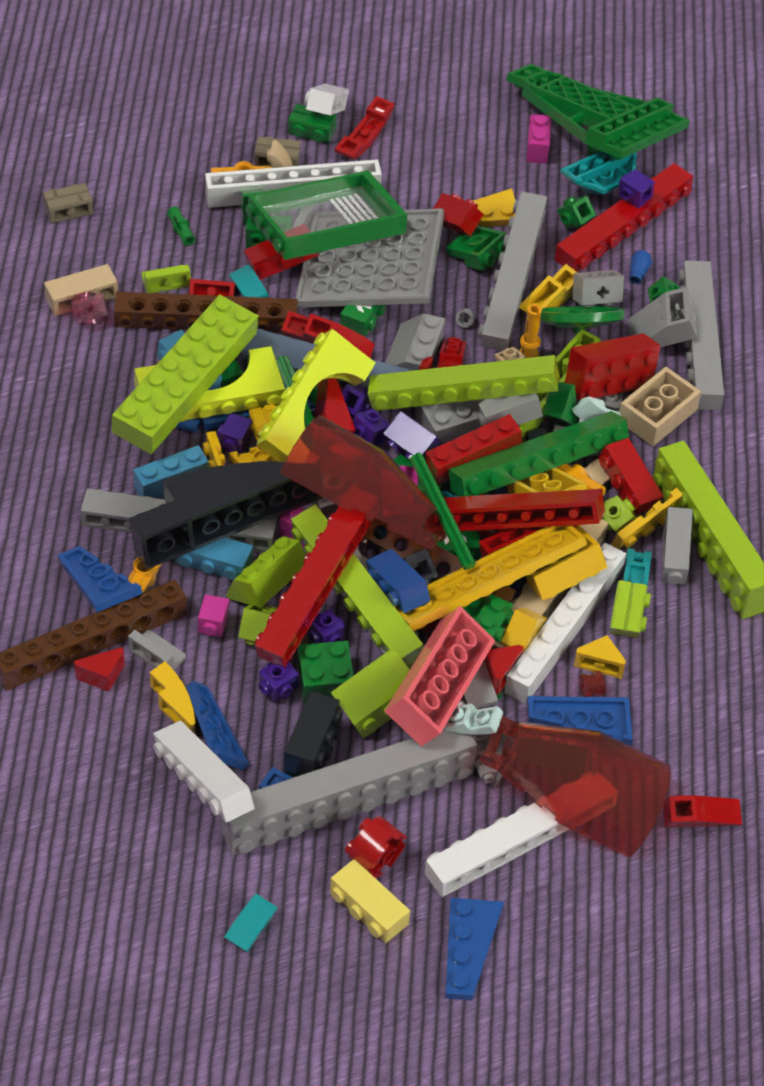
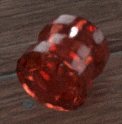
M600 670L594 671L591 675L585 673L579 675L578 683L583 697H592L594 694L599 696L606 694V683Z

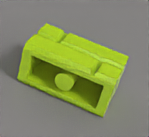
M618 581L609 633L639 638L640 631L645 632L647 617L643 616L644 607L649 608L651 593H646L647 585Z

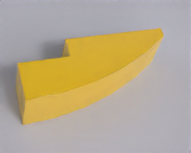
M565 264L553 277L548 275L521 303L519 309L527 314V307L531 306V304H538L541 308L561 306L573 296L574 273L577 272Z
M165 661L150 671V687L158 694L159 709L174 723L181 720L196 735L194 710L188 692L176 672Z

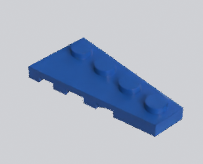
M192 681L186 686L208 748L228 767L232 766L240 770L245 769L250 763L209 687Z
M528 696V723L632 745L628 697Z

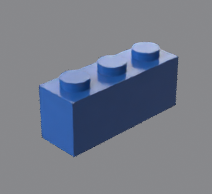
M393 549L366 560L367 572L389 598L393 606H397L403 613L430 602L426 580Z

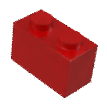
M442 193L433 209L444 210L443 227L470 237L484 215L478 209L479 205L470 199L464 201L460 196L453 193L451 196Z

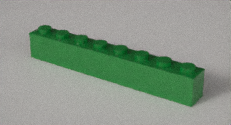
M610 411L450 468L448 471L451 491L460 497L478 496L600 452L606 445L629 438L627 419Z

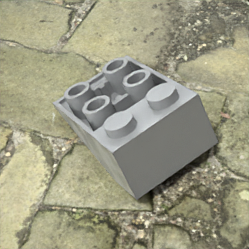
M688 288L665 292L630 317L629 335L644 333L659 343L660 347L696 339L695 304Z

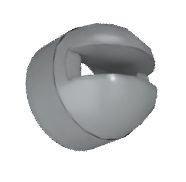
M468 308L460 310L456 315L457 324L463 328L471 326L475 321L474 312ZM466 313L469 314V316H468V322H465V320H466Z

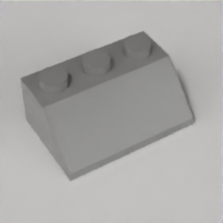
M423 313L401 323L385 363L411 370H419L422 360L432 357L433 367L444 338L446 318Z

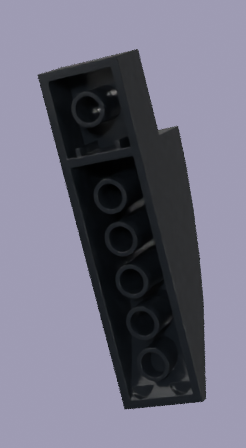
M245 462L205 468L162 480L166 504H161L156 508L129 518L134 551L147 570L323 498L321 465L309 462Z

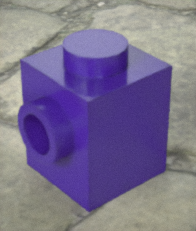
M634 169L621 177L618 195L639 208L652 198L655 182Z
M230 413L225 424H221L218 429L217 437L220 438L221 449L228 452L237 451L238 454H242L252 436V419Z

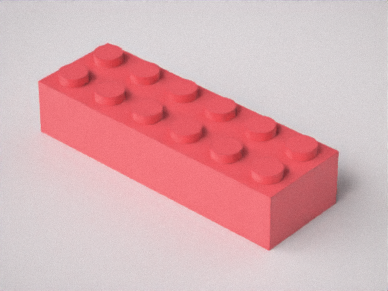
M461 606L457 607L440 620L384 712L422 747L441 734L494 644L495 639Z

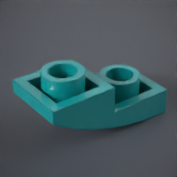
M249 264L229 274L242 297L266 298L269 296Z
M255 893L224 937L248 953L262 930L264 931L278 910V907Z

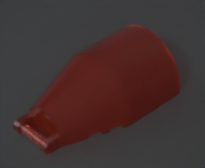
M321 415L313 419L302 432L280 470L281 474L350 512L353 508L367 514L365 519L373 522L374 518L388 523L387 529L411 539L426 548H433L438 542H442L447 538L444 528L433 522L438 508L386 451Z
M504 716L501 718L497 732L491 733L486 750L482 752L480 758L484 765L497 770L521 792L525 790L537 800L535 803L540 808L544 806L555 815L554 820L560 825L628 857H631L639 849L653 828L663 807L671 778L669 764L600 731L521 721L515 722ZM504 733L507 737L502 753L499 755L496 753L501 734Z

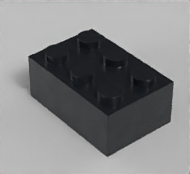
M310 691L284 751V773L295 778L325 768L323 766L325 760L329 761L332 756V743L334 740L338 741L342 731V726L339 724L343 711L339 710V699Z

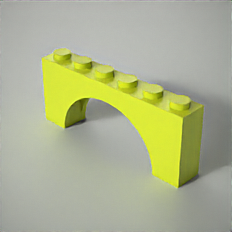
M333 329L326 333L322 332L316 337L314 341L315 347L304 357L303 362L305 364L302 369H298L293 375L292 380L294 382L291 387H288L282 393V402L270 413V422L265 424L258 433L260 438L256 445L278 462L317 463L321 454L310 442L304 425V409L310 392L318 382L324 379H340L356 386L366 380L375 365L373 360Z
M272 347L249 350L248 367L244 374L230 385L219 389L207 390L180 422L250 410V408L263 407L269 404L279 405L282 402L281 395L285 391V387ZM156 365L135 368V387L143 381Z

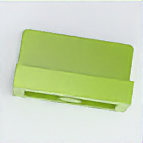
M179 265L141 273L146 293H156L190 286L189 265Z

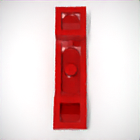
M376 96L366 108V116L349 137L345 135L335 147L334 152L351 159L361 156L383 130L395 107V103Z

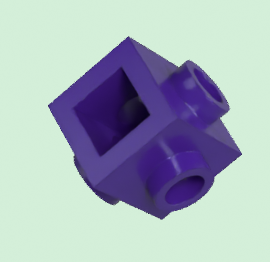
M362 384L357 386L345 385L342 394L352 418L359 412L372 408L368 396V387Z
M373 408L356 414L353 419L355 431L352 435L368 450L385 443L387 437L383 433L390 424Z
M331 609L324 613H318L308 631L311 642L316 644L344 641V621L340 616H336Z
M268 663L259 671L258 687L263 695L269 696L273 702H276L280 698L288 697L293 690L299 687V673L290 663H288L285 669L281 665Z

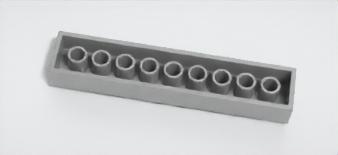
M443 729L441 734L422 747L411 738L250 792L254 810L227 823L221 818L222 834L232 856L239 853L245 854L254 848L272 845L280 839L289 836L295 837L313 828H322L327 823L345 820L359 812H369L377 806L395 803L400 798L409 795L415 796L433 787H442L447 782L456 779H465L474 773L477 744L471 734L454 733Z

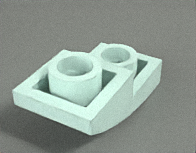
M589 396L581 399L579 404L572 408L573 413L584 420L610 411L621 416L620 412L607 409L603 400Z
M472 704L457 706L444 729L461 734L496 733L503 711L498 706L479 710Z

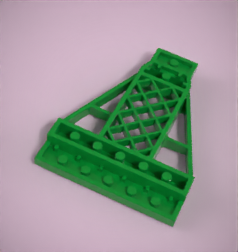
M534 64L526 65L507 74L506 81L513 83L517 88H523L522 96L583 143L593 147L595 151L609 154L614 159H623L689 127V119L673 113L674 104L657 97L650 101H645L592 88ZM579 124L588 126V131L582 128Z

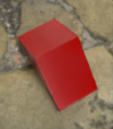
M515 645L490 649L484 661L497 696L506 685L508 673L522 656L524 646Z
M120 647L74 661L76 679L109 692L125 666L124 649Z

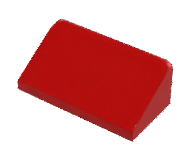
M190 279L189 295L219 296L220 294L222 296H235L236 285L235 282Z

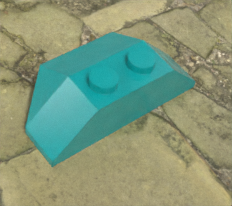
M598 152L561 168L560 173L586 194H606L619 188L621 177L636 169L637 152L620 160L612 158L605 152Z

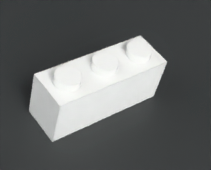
M329 84L310 88V91H307L305 96L306 110L327 115L344 111L349 89Z

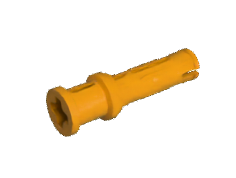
M531 304V306L527 307L525 333L520 338L522 348L519 351L526 358L539 357L537 349L540 346L541 339L538 336L542 308L538 304Z

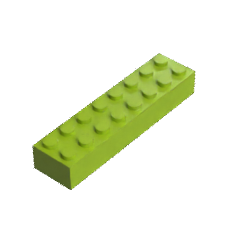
M219 294L112 414V433L152 455L257 334L258 315Z
M683 440L659 448L652 478L662 492L665 502L668 500L670 492L677 487L683 495L675 508L692 509L691 540L696 546L698 555L704 558L709 572L716 577L721 591L726 593L731 601L733 610L739 613L742 620L763 613V560L686 442Z

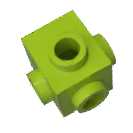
M616 495L614 498H609L604 502L605 512L602 520L608 522L607 529L609 531L614 529L618 533L637 518L633 513L636 508L627 498L623 501Z

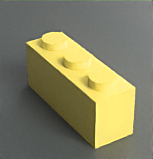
M355 859L331 877L330 893L334 900L338 903L342 902L356 920H361L368 927V930L374 937H379L387 943L409 925L410 910Z

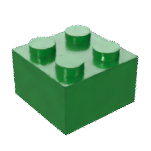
M348 641L298 646L297 664L303 704L306 703L310 691L334 698L331 692L354 676Z

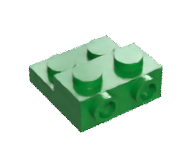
M477 225L471 237L461 234L446 247L447 255L464 259L466 267L483 271L488 266L492 267L500 253L505 252L506 248L503 247V243L507 233Z
M492 594L488 599L481 597L471 602L468 606L463 607L495 639V642L501 641L505 632L504 627L509 625L514 614L512 603Z

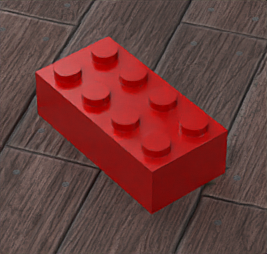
M642 333L571 347L565 383L575 385L576 398L579 401L588 396L598 398L639 389L655 376L661 345Z

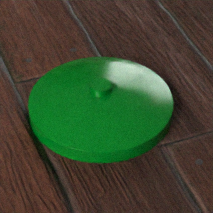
M601 306L542 308L540 322L555 327L570 328L572 333H578L581 329L586 331L587 328L601 327L625 319V309Z

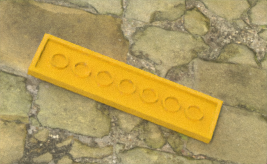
M572 525L545 527L475 561V566L469 570L461 568L428 584L430 602L406 613H403L397 606L395 608L413 631L422 629L426 624L436 619L444 618L459 606L462 608L466 607L471 602L481 597L489 596L493 591L503 586L511 585L515 580L525 575H531L536 570L553 564L568 554L576 553L580 548L587 545L586 538Z

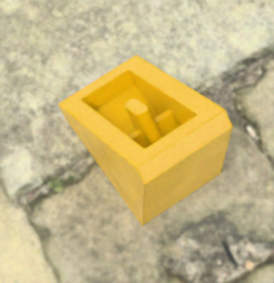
M526 607L515 609L501 645L505 647L522 645L524 646V653L546 623L547 618Z
M608 635L577 648L574 667L619 679L623 678L626 660Z

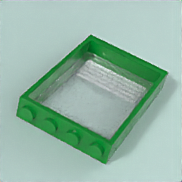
M369 170L248 195V204L246 205L247 216L253 220L256 227L265 235L266 240L270 241L275 251L284 260L406 233L407 213Z

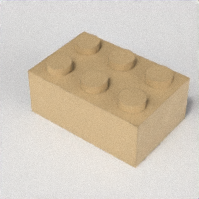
M665 367L621 402L619 412L623 418L627 419L629 430L654 446L698 410L701 391Z

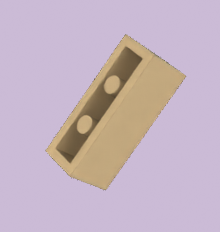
M105 264L44 282L45 298L54 316H58L115 299L116 292H118V282L109 265Z

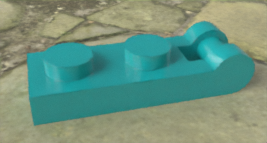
M627 549L623 581L645 584L648 587L651 551L641 553L635 552V549Z

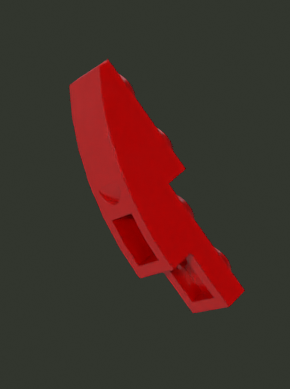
M288 311L281 329L282 335L313 344L320 333H326L333 329L369 358H371L375 347L373 342L357 332L311 313L307 317Z
M456 337L444 339L437 368L463 365L466 342Z

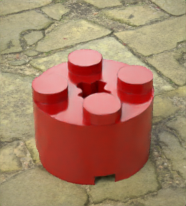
M378 816L373 820L369 817L366 818L359 826L360 833L346 845L344 850L351 861L355 859L374 878L384 874L380 870L385 865L391 867L396 862L406 845L402 839H407L404 833L382 816Z

